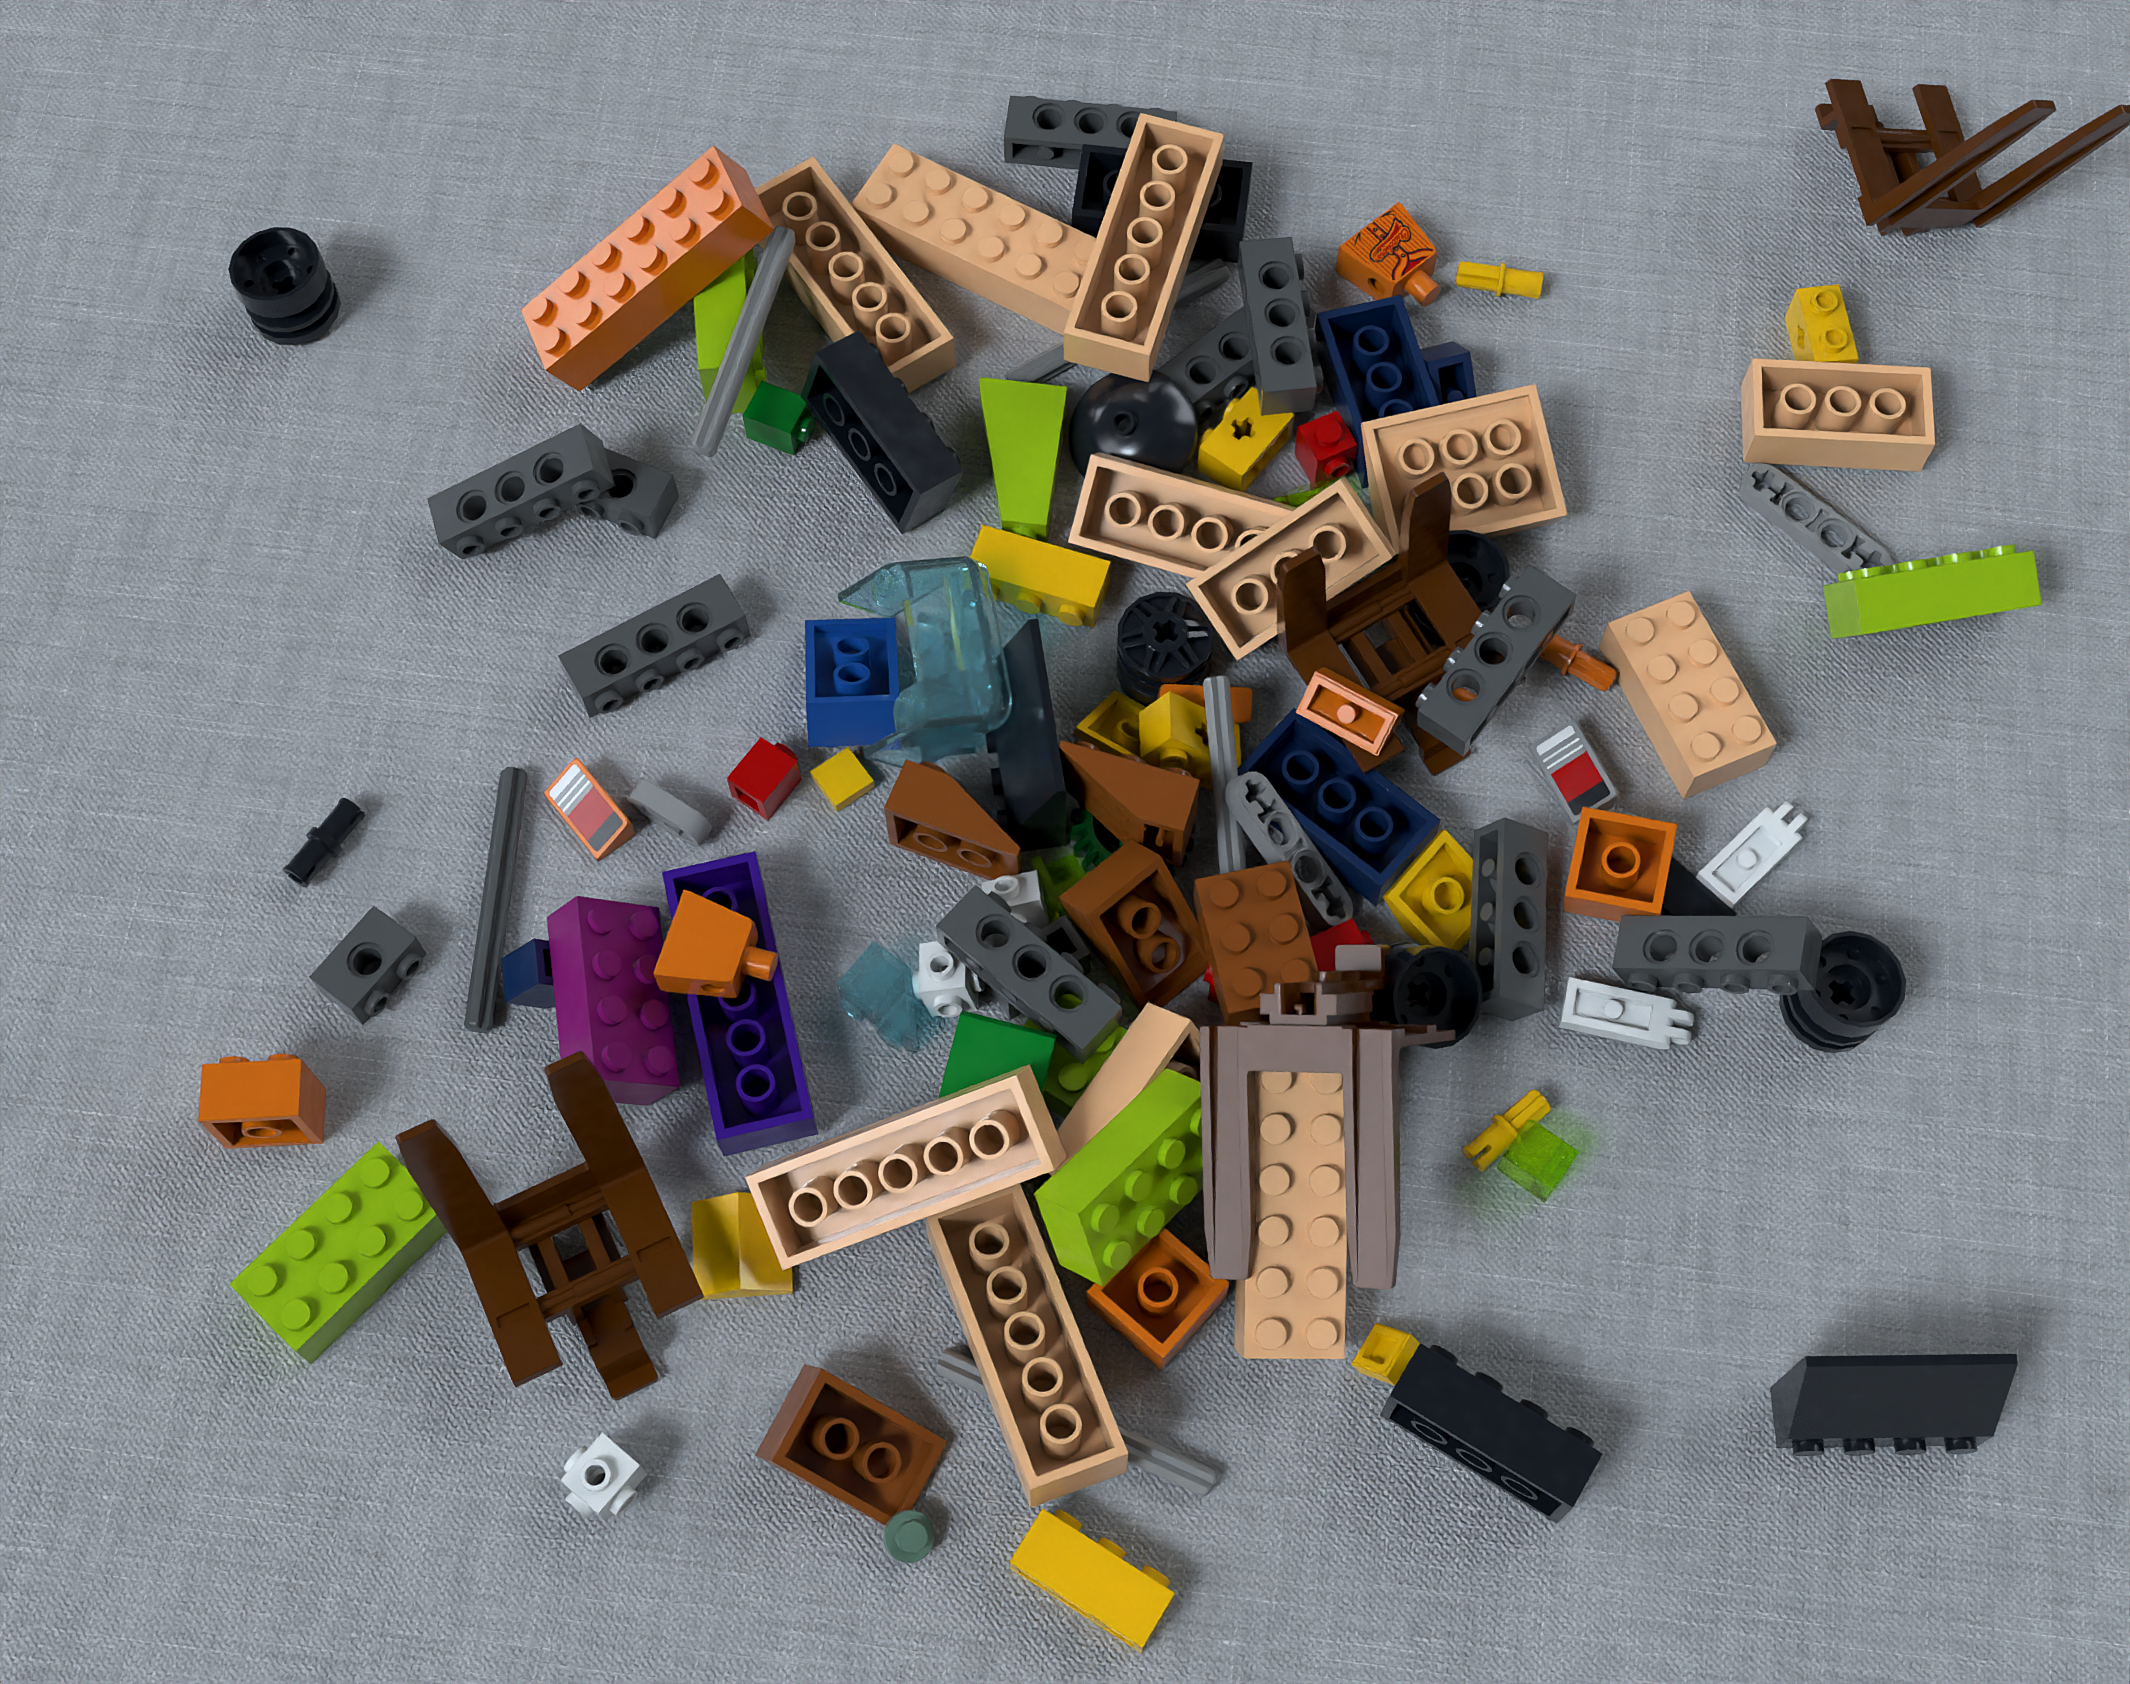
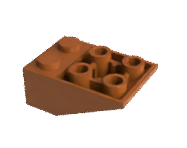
M1061 740L1059 751L1066 791L1124 844L1132 839L1160 855L1165 863L1181 867L1197 817L1200 779L1193 778L1189 772L1180 768L1168 767L1161 769L1147 765L1144 760L1134 755L1122 754L1115 756L1101 752L1098 747L1088 742L1077 741L1073 744Z

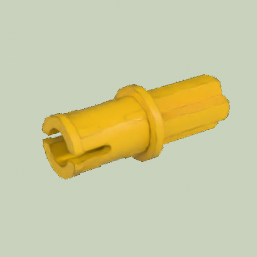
M1462 261L1457 267L1455 281L1458 287L1495 292V297H1500L1501 293L1531 297L1538 300L1542 288L1543 271L1535 272L1505 267L1506 264L1504 262H1501L1500 266Z
M1533 1089L1528 1091L1501 1116L1495 1114L1491 1118L1493 1123L1462 1148L1466 1158L1475 1157L1485 1148V1152L1471 1163L1479 1171L1484 1172L1492 1162L1512 1145L1518 1147L1522 1143L1521 1137L1550 1112L1551 1107L1547 1099Z

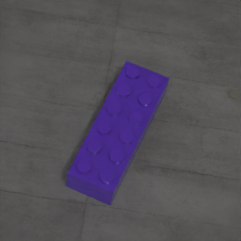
M748 852L662 872L671 920L674 918L683 890L691 891L750 918L755 923L758 933L756 947L778 953L777 967L772 980L766 981L746 975L740 993L736 998L687 994L715 1136L723 1157L818 1135L756 852Z

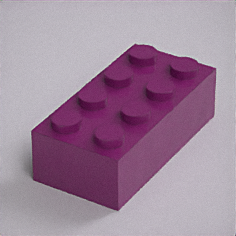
M582 896L574 897L547 916L560 1059L578 1051H583L599 1070L615 1103L648 1106L679 1087L669 992L660 990L653 974L663 948L659 907Z

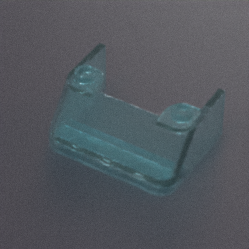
M967 556L891 562L838 593L840 603L885 618L895 617L904 611L916 683L904 689L894 703L893 718L896 731L863 750L864 758L898 768L903 767L906 759L918 764L921 761L935 763L1000 727L1008 719L1012 709V694L989 572L984 563Z

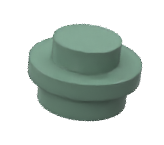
M903 1510L894 1514L888 1520L883 1533V1541L887 1552L894 1559L904 1563H914L923 1559L930 1552L935 1537L931 1521L923 1513L915 1510Z

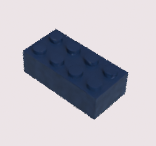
M1401 295L1317 313L1316 353L1335 410H1338L1358 445L1354 466L1362 489L1369 487L1361 423L1440 405Z
M1293 708L1237 768L1238 776L1247 772L1263 774L1333 873L1377 907L1384 899V894L1436 836L1441 820L1375 769L1364 775L1344 745L1314 722L1295 713L1297 709ZM1247 787L1249 791L1245 795L1247 801L1250 802L1249 798L1253 793L1251 789ZM1263 808L1264 812L1258 814L1259 816L1267 814L1265 808ZM1271 821L1269 823L1283 834L1281 827L1276 822Z

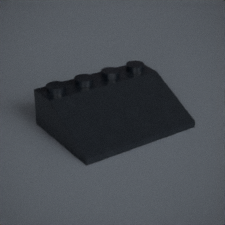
M1031 619L1024 624L985 667L986 684L978 685L981 713L990 712L992 726L984 727L987 753H996L998 767L990 768L994 796L1003 795L1005 810H997L998 825L1021 848V852L1067 846L1066 788L1038 619Z
M2017 1354L1805 1356L1770 1387L1776 1448H1792L1793 1455L1795 1456L1821 1455L1825 1453L1824 1448L1843 1447L1844 1454L1850 1456L1874 1454L1876 1452L1875 1447H1894L1895 1454L1898 1455L1922 1454L1927 1452L1926 1446H1945L1947 1454L1975 1453L1978 1451L1977 1446L1994 1437L2018 1366Z

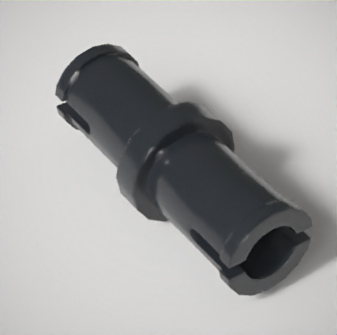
M342 797L318 828L312 827L306 834L307 842L288 865L284 866L283 872L289 874L288 877L295 883L307 888L310 881L330 857L336 858L342 851L340 845L360 820L364 819L365 813L359 811L360 808L355 803Z

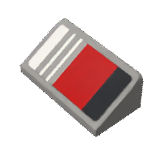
M1575 719L1564 723L1529 746L1531 755L1572 826L1579 823L1582 807L1604 811L1614 807L1618 798L1617 790Z

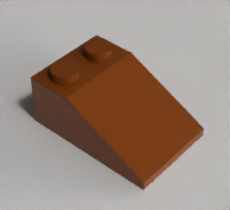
M907 759L905 760L884 807L891 845L987 880H995L1001 876H1012L1022 873L1021 848L949 774H946L940 766L931 762L921 761L918 764Z
M1132 839L1059 897L1081 936L1140 1013L1147 1003L1162 1008L1201 976L1208 967L1209 963L1199 924L1160 855Z
M804 1364L755 1456L886 1526L888 1520L897 1512L913 1509L948 1441L826 1370Z

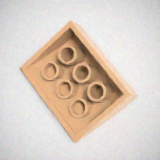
M1536 384L1361 423L1373 519L1396 552L1393 558L1388 561L1398 559L1403 510L1410 490L1440 472H1444L1449 479L1452 493L1449 531L1470 530L1484 534L1488 538H1494L1551 525L1567 516Z

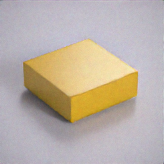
M849 747L810 771L811 778L837 812L875 788L874 780Z
M1376 1322L1351 1365L1361 1374L1395 1386L1420 1343L1412 1334Z

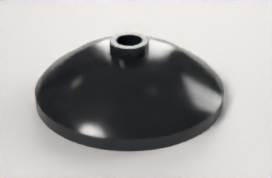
M1152 371L1149 383L1110 373L1094 383L1084 393L1075 407L1069 426V449L1073 462L1084 479L1091 454L1099 452L1181 475L1190 462L1197 443L1198 422L1195 408L1183 388L1172 378L1159 371ZM1129 418V427L1124 431H1119V423L1123 419Z

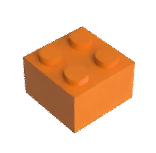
M1582 807L1564 896L1563 911L1620 922L1621 915L1660 916L1678 824Z
M273 1054L268 1057L267 1061H249L247 1058L238 1056L223 1057L219 1059V1063L202 1064L198 1121L226 1149L323 1144L326 1088L304 1061L292 1054Z
M1163 1227L1104 1287L1094 1283L1087 1291V1306L1162 1371L1227 1297L1229 1282L1225 1279L1212 1278L1209 1265Z

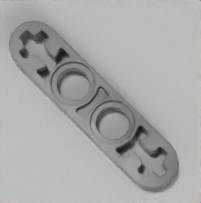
M1759 463L1751 466L1746 471L1739 489L1742 500L1836 572L1844 573L1862 569L1861 565L1868 563L1869 560L1875 563V567L1891 565V557L1881 545L1776 467L1770 464ZM1763 481L1769 484L1768 488H1763L1760 491L1754 488L1755 484H1760ZM1780 493L1784 494L1779 504L1775 505L1773 503L1774 499L1777 500ZM1791 504L1800 505L1807 510L1809 516L1806 520H1794L1787 515L1785 507ZM1825 531L1839 533L1844 540V545L1837 548L1826 545L1822 541L1821 533ZM1851 546L1857 549L1856 552H1853L1850 559H1847L1846 555Z
M1247 772L1231 779L1226 785L1224 793L1229 810L1268 864L1289 860L1302 911L1310 924L1320 931H1325L1351 919L1353 903L1348 892L1269 780L1258 772ZM1247 787H1249L1253 793L1249 798L1250 802H1248L1245 797V795L1249 791ZM1263 808H1265L1267 814L1258 817L1257 815L1264 812ZM1271 821L1276 822L1283 831L1281 845L1274 843L1269 836L1268 827ZM1298 858L1303 860L1309 867L1310 877L1307 883L1301 881L1296 874L1295 865ZM1320 887L1319 890L1314 891L1316 895H1313L1311 891ZM1328 901H1330L1333 906L1329 911L1330 916L1326 912V909L1329 907Z

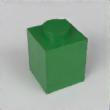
M764 381L760 382L742 415L747 438L791 455H795L801 442L807 443L815 428V418L812 417V412L807 407V403L801 398V395Z

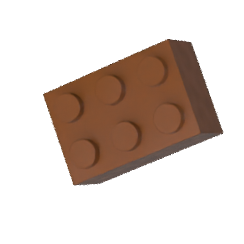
M1289 860L1195 879L1193 903L1224 1025H1240V1022L1248 1021L1270 1022V1014H1260V994L1273 993L1274 983L1312 981V971H1318Z

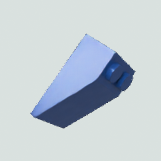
M895 617L805 620L808 747L834 748L838 746L901 744Z

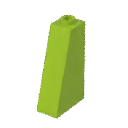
M980 377V408L1000 528L1007 532L1047 543L1068 410L1067 386Z

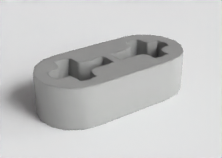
M641 780L627 797L628 803L639 814L691 846L698 847L712 829V825L702 814L649 781Z

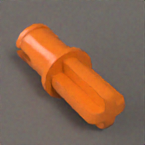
M1558 635L1554 636L1539 656L1561 669L1563 676H1566L1569 672L1600 691L1609 690L1618 673L1616 669L1582 651L1583 644L1578 643L1575 645Z

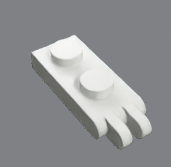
M1788 801L1784 802L1775 812L1766 807L1697 874L1696 878L1733 909L1802 841L1803 837L1797 832L1806 824L1808 819L1800 813L1788 825L1784 819L1794 808Z
M1569 977L1566 982L1558 1027L1665 1050L1670 1048V1042L1681 1045L1690 1044L1692 1033L1685 1029L1673 1027V1025L1682 1027L1693 1026L1694 1014L1676 1009L1677 1002L1673 999Z

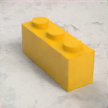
M982 524L965 568L966 590L984 601L993 602L1000 600L1013 604L1019 610L1029 614L1041 612L1057 617L1061 622L1070 626L1085 625L1094 628L1110 585L1111 561Z
M1042 1508L1009 1561L1010 1569L1128 1646L1142 1653L1174 1600L1175 1592L1167 1588L1171 1581L1148 1565H1144L1140 1571L1123 1559L1127 1553L1112 1541L1101 1536L1096 1543L1079 1532L1083 1525L1068 1513L1057 1509L1052 1515Z

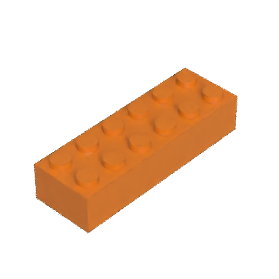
M713 145L521 309L545 371L577 391H582L774 231L745 169Z

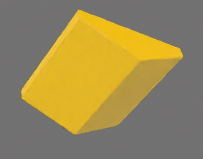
M1114 690L1075 727L1073 735L1095 745L1105 753L1115 756L1130 754L1140 758L1139 712L1146 707ZM1145 761L1147 765H1151V766H1154V767H1158V766H1156V765H1154V764H1151V763Z
M1445 829L1440 830L1383 896L1405 933L1421 945L1442 946L1460 951L1470 939L1473 859Z
M736 1192L692 1202L693 1272L704 1295V1298L700 1300L794 1294L793 1266L782 1270L751 1193Z

